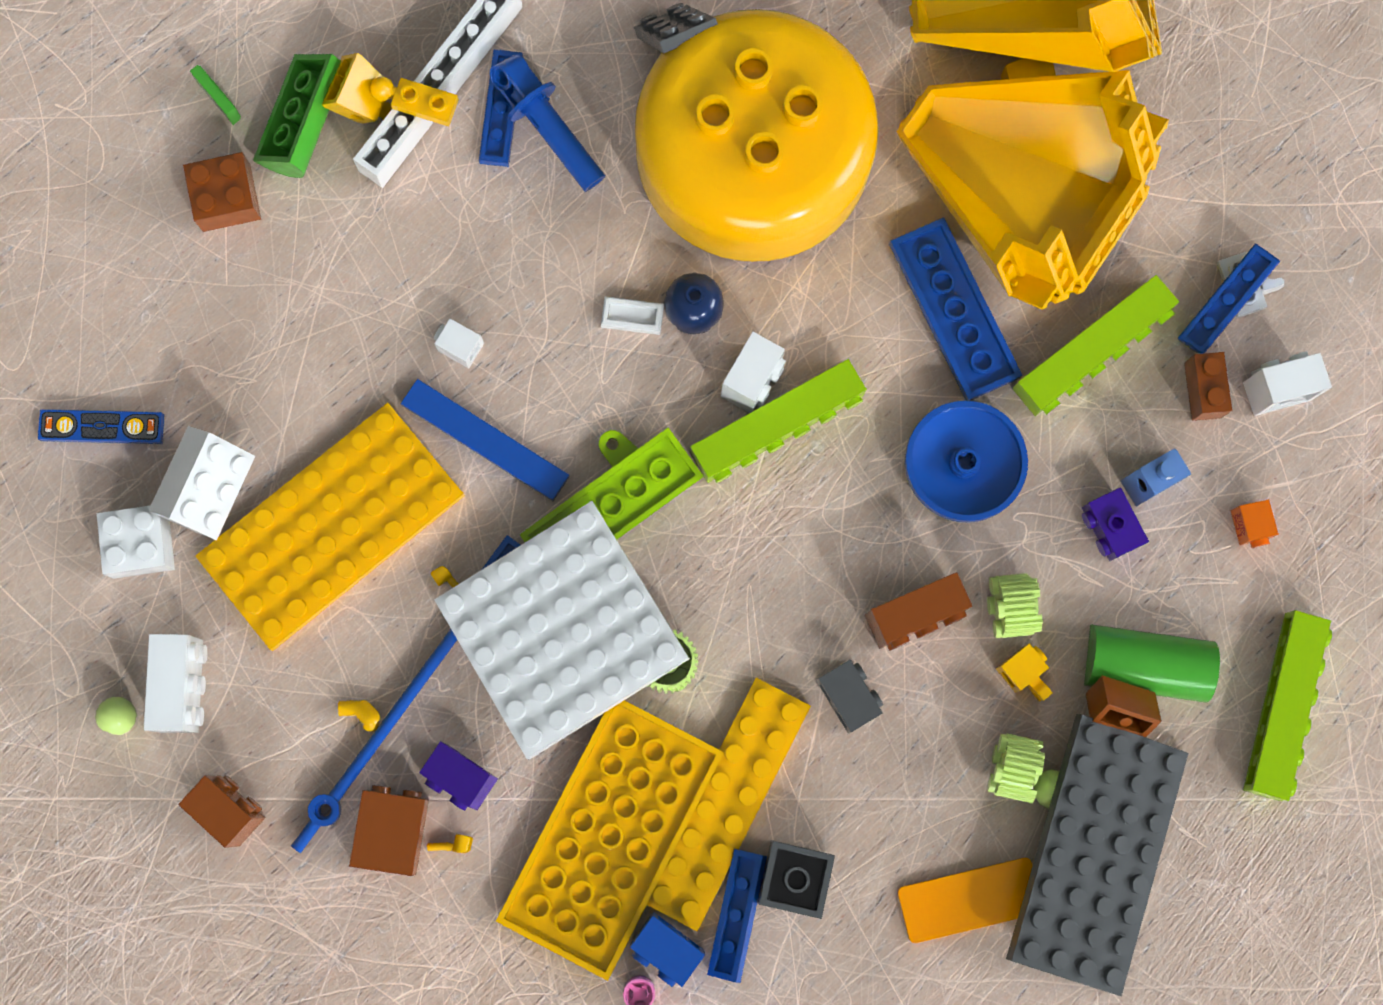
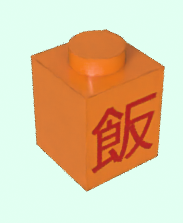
M1269 499L1240 505L1230 510L1239 545L1250 543L1251 548H1257L1270 544L1269 539L1279 535Z

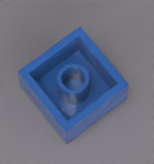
M654 911L630 944V948L633 950L631 956L645 967H648L651 963L659 969L657 976L671 987L676 983L683 987L705 956L703 948Z

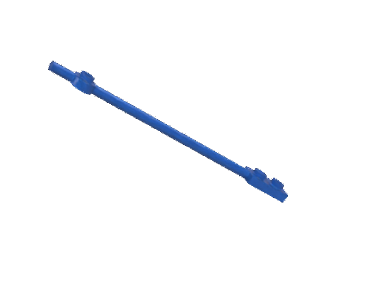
M507 535L482 569L513 551L521 544ZM451 629L331 792L318 795L311 800L308 806L310 820L292 843L291 847L301 853L321 826H330L340 818L342 810L339 802L456 643L457 638ZM325 804H328L331 808L328 816H323L321 813V807Z

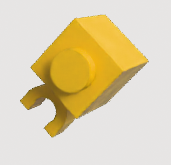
M1030 643L1023 646L996 668L1015 693L1022 691L1027 686L1038 702L1044 701L1053 694L1050 688L1039 678L1049 667L1045 663L1047 657L1037 646L1032 647Z

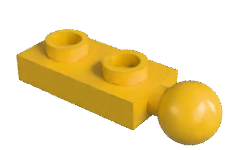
M383 76L375 78L370 85L371 94L375 99L386 101L393 98L391 102L392 109L448 127L459 101L458 95L404 78H400L397 87L393 85L389 78Z

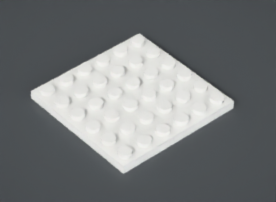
M593 501L434 599L528 760L690 659Z

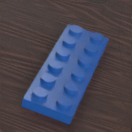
M943 217L891 240L889 245L965 400L971 401L1020 379L1023 375L945 218Z

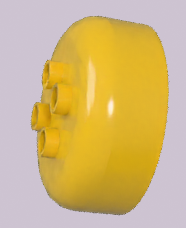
M764 9L738 10L713 16L716 18L717 25L698 33L677 48L661 53L643 84L635 116L636 161L643 188L650 203L664 222L680 237L708 253L723 258L750 262L771 261L799 254L814 247L834 233L850 216L863 194L874 162L878 141V119L873 93L861 66L848 49L829 32L804 18L789 13Z

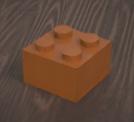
M243 152L183 164L193 219L203 232L262 220L251 165Z
M205 775L178 804L224 848L241 846L266 818L260 813L262 807L253 798L248 796L245 799L238 793L237 790L240 787L226 775L224 777L220 775Z

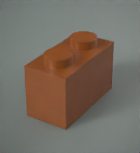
M1215 352L1191 356L1184 362L1192 421L1221 419L1232 411L1224 352Z
M1102 675L1085 694L1089 716L1093 718L1092 722L1135 733L1143 737H1147L1162 722L1156 694L1153 691Z

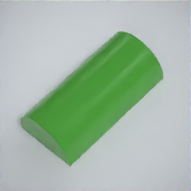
M294 54L253 158L254 162L288 177H304L329 113V109L324 108L322 103L341 60L333 54Z
M1090 625L1084 686L1092 687L1103 675L1153 691L1156 696L1205 703L1212 699L1217 687L1220 670L1219 647L1215 641Z

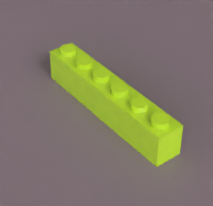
M1155 275L1021 379L1013 387L1014 392L1034 416L1042 411L1047 415L1061 404L1058 398L1063 394L1067 393L1070 397L1084 385L1081 380L1086 376L1090 375L1093 379L1107 367L1104 365V362L1112 357L1116 361L1130 349L1126 345L1135 339L1139 343L1153 331L1149 327L1158 321L1162 325L1175 314L1172 309L1179 303L1178 299L1162 280Z
M847 359L690 446V453L707 483L712 480L719 483L731 476L730 470L741 465L742 468H746L758 460L757 455L767 450L769 454L777 451L785 445L783 441L789 437L794 436L795 439L804 436L811 431L809 426L820 421L821 424L829 422L837 416L836 411L846 407L847 410H850L863 402L861 397L864 396L867 389L850 360Z
M1297 610L1285 613L1243 791L1277 801H1289L1290 797L1295 794L1297 789V779H1295L1297 766L1299 767L1304 759L1302 744L1304 736H1307L1311 729L1309 714L1311 706L1315 705L1318 698L1316 684L1318 677L1322 675L1325 668L1323 654L1325 647L1330 644L1332 638L1331 620Z

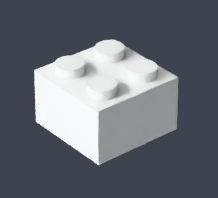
M752 332L722 384L721 398L748 413L753 412L756 407L764 406L770 395L771 386L769 384L771 382L776 384L784 371L783 367L786 360L783 359L785 349Z
M1308 351L1301 352L1289 357V361L1280 364L1279 359L1262 364L1260 369L1252 371V376L1244 381L1243 385L1253 415L1257 416L1305 403L1331 389L1332 385L1321 353L1309 356Z
M150 506L96 513L102 574L116 579L175 570L170 520L148 511Z

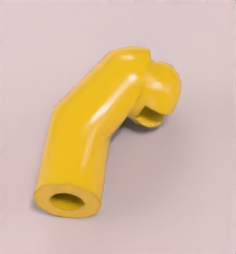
M366 700L338 702L339 716H356L363 723L364 730L373 732L380 725V714L370 702Z

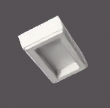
M605 296L601 328L660 335L664 304Z

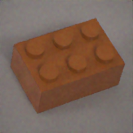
M956 572L877 606L864 616L879 649L887 646L889 651L909 642L908 636L915 634L918 639L939 629L937 624L943 622L946 627L962 620V618L967 617L965 611L973 606Z

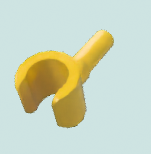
M440 566L431 572V576L438 586L448 582L453 588L459 584L444 566Z
M456 834L454 843H428L427 850L468 853L471 850L473 837Z

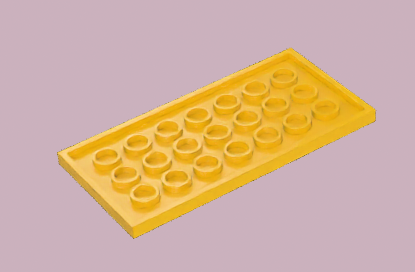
M387 402L220 535L217 540H214L195 555V557L267 647L274 651L465 495Z
M625 700L606 711L499 913L496 922L608 981L724 752Z

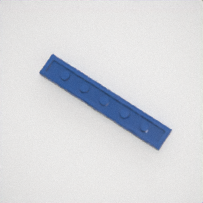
M419 379L415 381L400 403L412 413L551 501L555 500L570 477L563 470Z

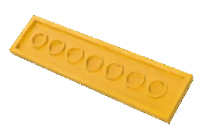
M755 678L719 748L724 754L648 901V906L698 932L731 866L734 849L739 850L811 707L809 704Z

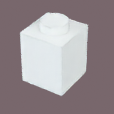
M449 319L446 325L442 324L434 336L436 341L434 344L438 352L467 368H470L484 345L481 335L452 319Z

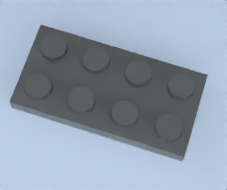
M678 3L667 8V13L657 17L656 14L642 18L640 20L641 24L635 26L634 30L638 39L660 52L666 53L677 48L698 33L717 25L715 17L688 5L684 6L683 3Z

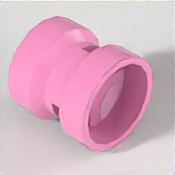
M638 975L627 981L623 992L626 1005H652L655 998V987L649 978Z

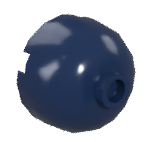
M695 272L683 274L673 281L666 292L664 301L666 317L681 332L693 335L705 333L722 316L724 307L722 291L717 283L705 274Z

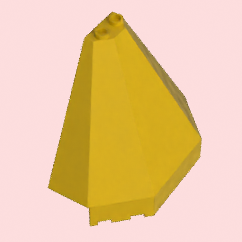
M912 0V5L909 6V12L913 20L910 32L915 43H932L1109 72L1121 70L1162 54L1154 0Z
M1122 70L928 85L924 93L917 98L908 116L901 121L896 132L1008 296L1043 310L1047 308L1049 302L1057 304L1068 299L1072 292L1080 294L1085 291L1147 198L1150 186L1145 184L1148 172L1156 167L1161 146L1157 145V140L1164 130L1167 129L1169 119L1147 112L1145 105L1137 103L1130 71Z

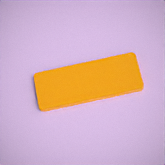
M1023 857L900 887L898 889V897L909 940L912 943H920L1017 919L1032 869L1031 860Z

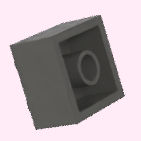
M771 840L757 903L822 919L835 855Z

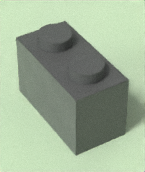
M851 660L816 680L847 733L853 732L883 714L880 709L883 706L882 700L874 689L869 691L864 683V680L867 679L865 672L859 663L853 664Z

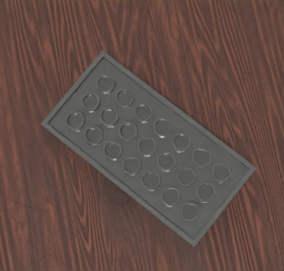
M1076 714L1006 959L1122 997L1189 753L1135 733L1092 722L1093 718Z

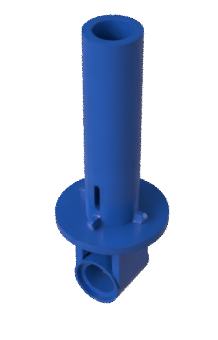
M513 55L491 67L490 78L492 83L513 107L508 118L514 122L526 116L584 192L591 190L599 184L606 175L549 103L550 98L548 97L556 88L554 83L548 82L542 85L529 68L525 59L520 55Z

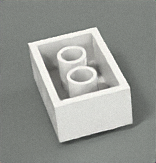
M188 426L148 511L196 533L217 540L255 456L210 432Z
M149 634L144 715L145 731L199 733V726H202L204 722V709L200 707V697L204 695L206 689V680L202 676V664H205L207 661V646L203 645L202 639L190 635Z

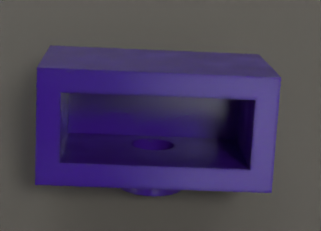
M1121 487L1082 507L1084 512L1082 513L1083 521L1088 529H1093L1098 539L1096 540L1097 548L1102 556H1107L1109 562L1149 542Z
M441 741L419 772L427 778L424 783L439 794L442 790L452 795L449 801L464 811L467 807L478 810L498 780L497 777Z

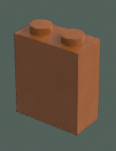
M372 785L371 791L362 790L349 867L407 876L416 875L429 799H422V792L403 790L402 795L390 794V787Z

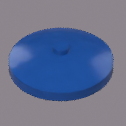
M955 401L941 405L929 412L915 427L908 440L905 452V472L915 496L931 512L956 522L970 523L983 521L1002 512L1016 499L1022 490L1028 471L1026 445L1016 425L998 409L976 401Z

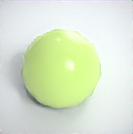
M111 697L99 705L96 710L95 720L101 730L111 734L122 735L132 729L136 722L137 713L129 700L123 697Z
M1051 769L1042 772V775H1039L1037 784L1033 787V790L1037 791L1036 800L1047 809L1050 807L1059 770Z

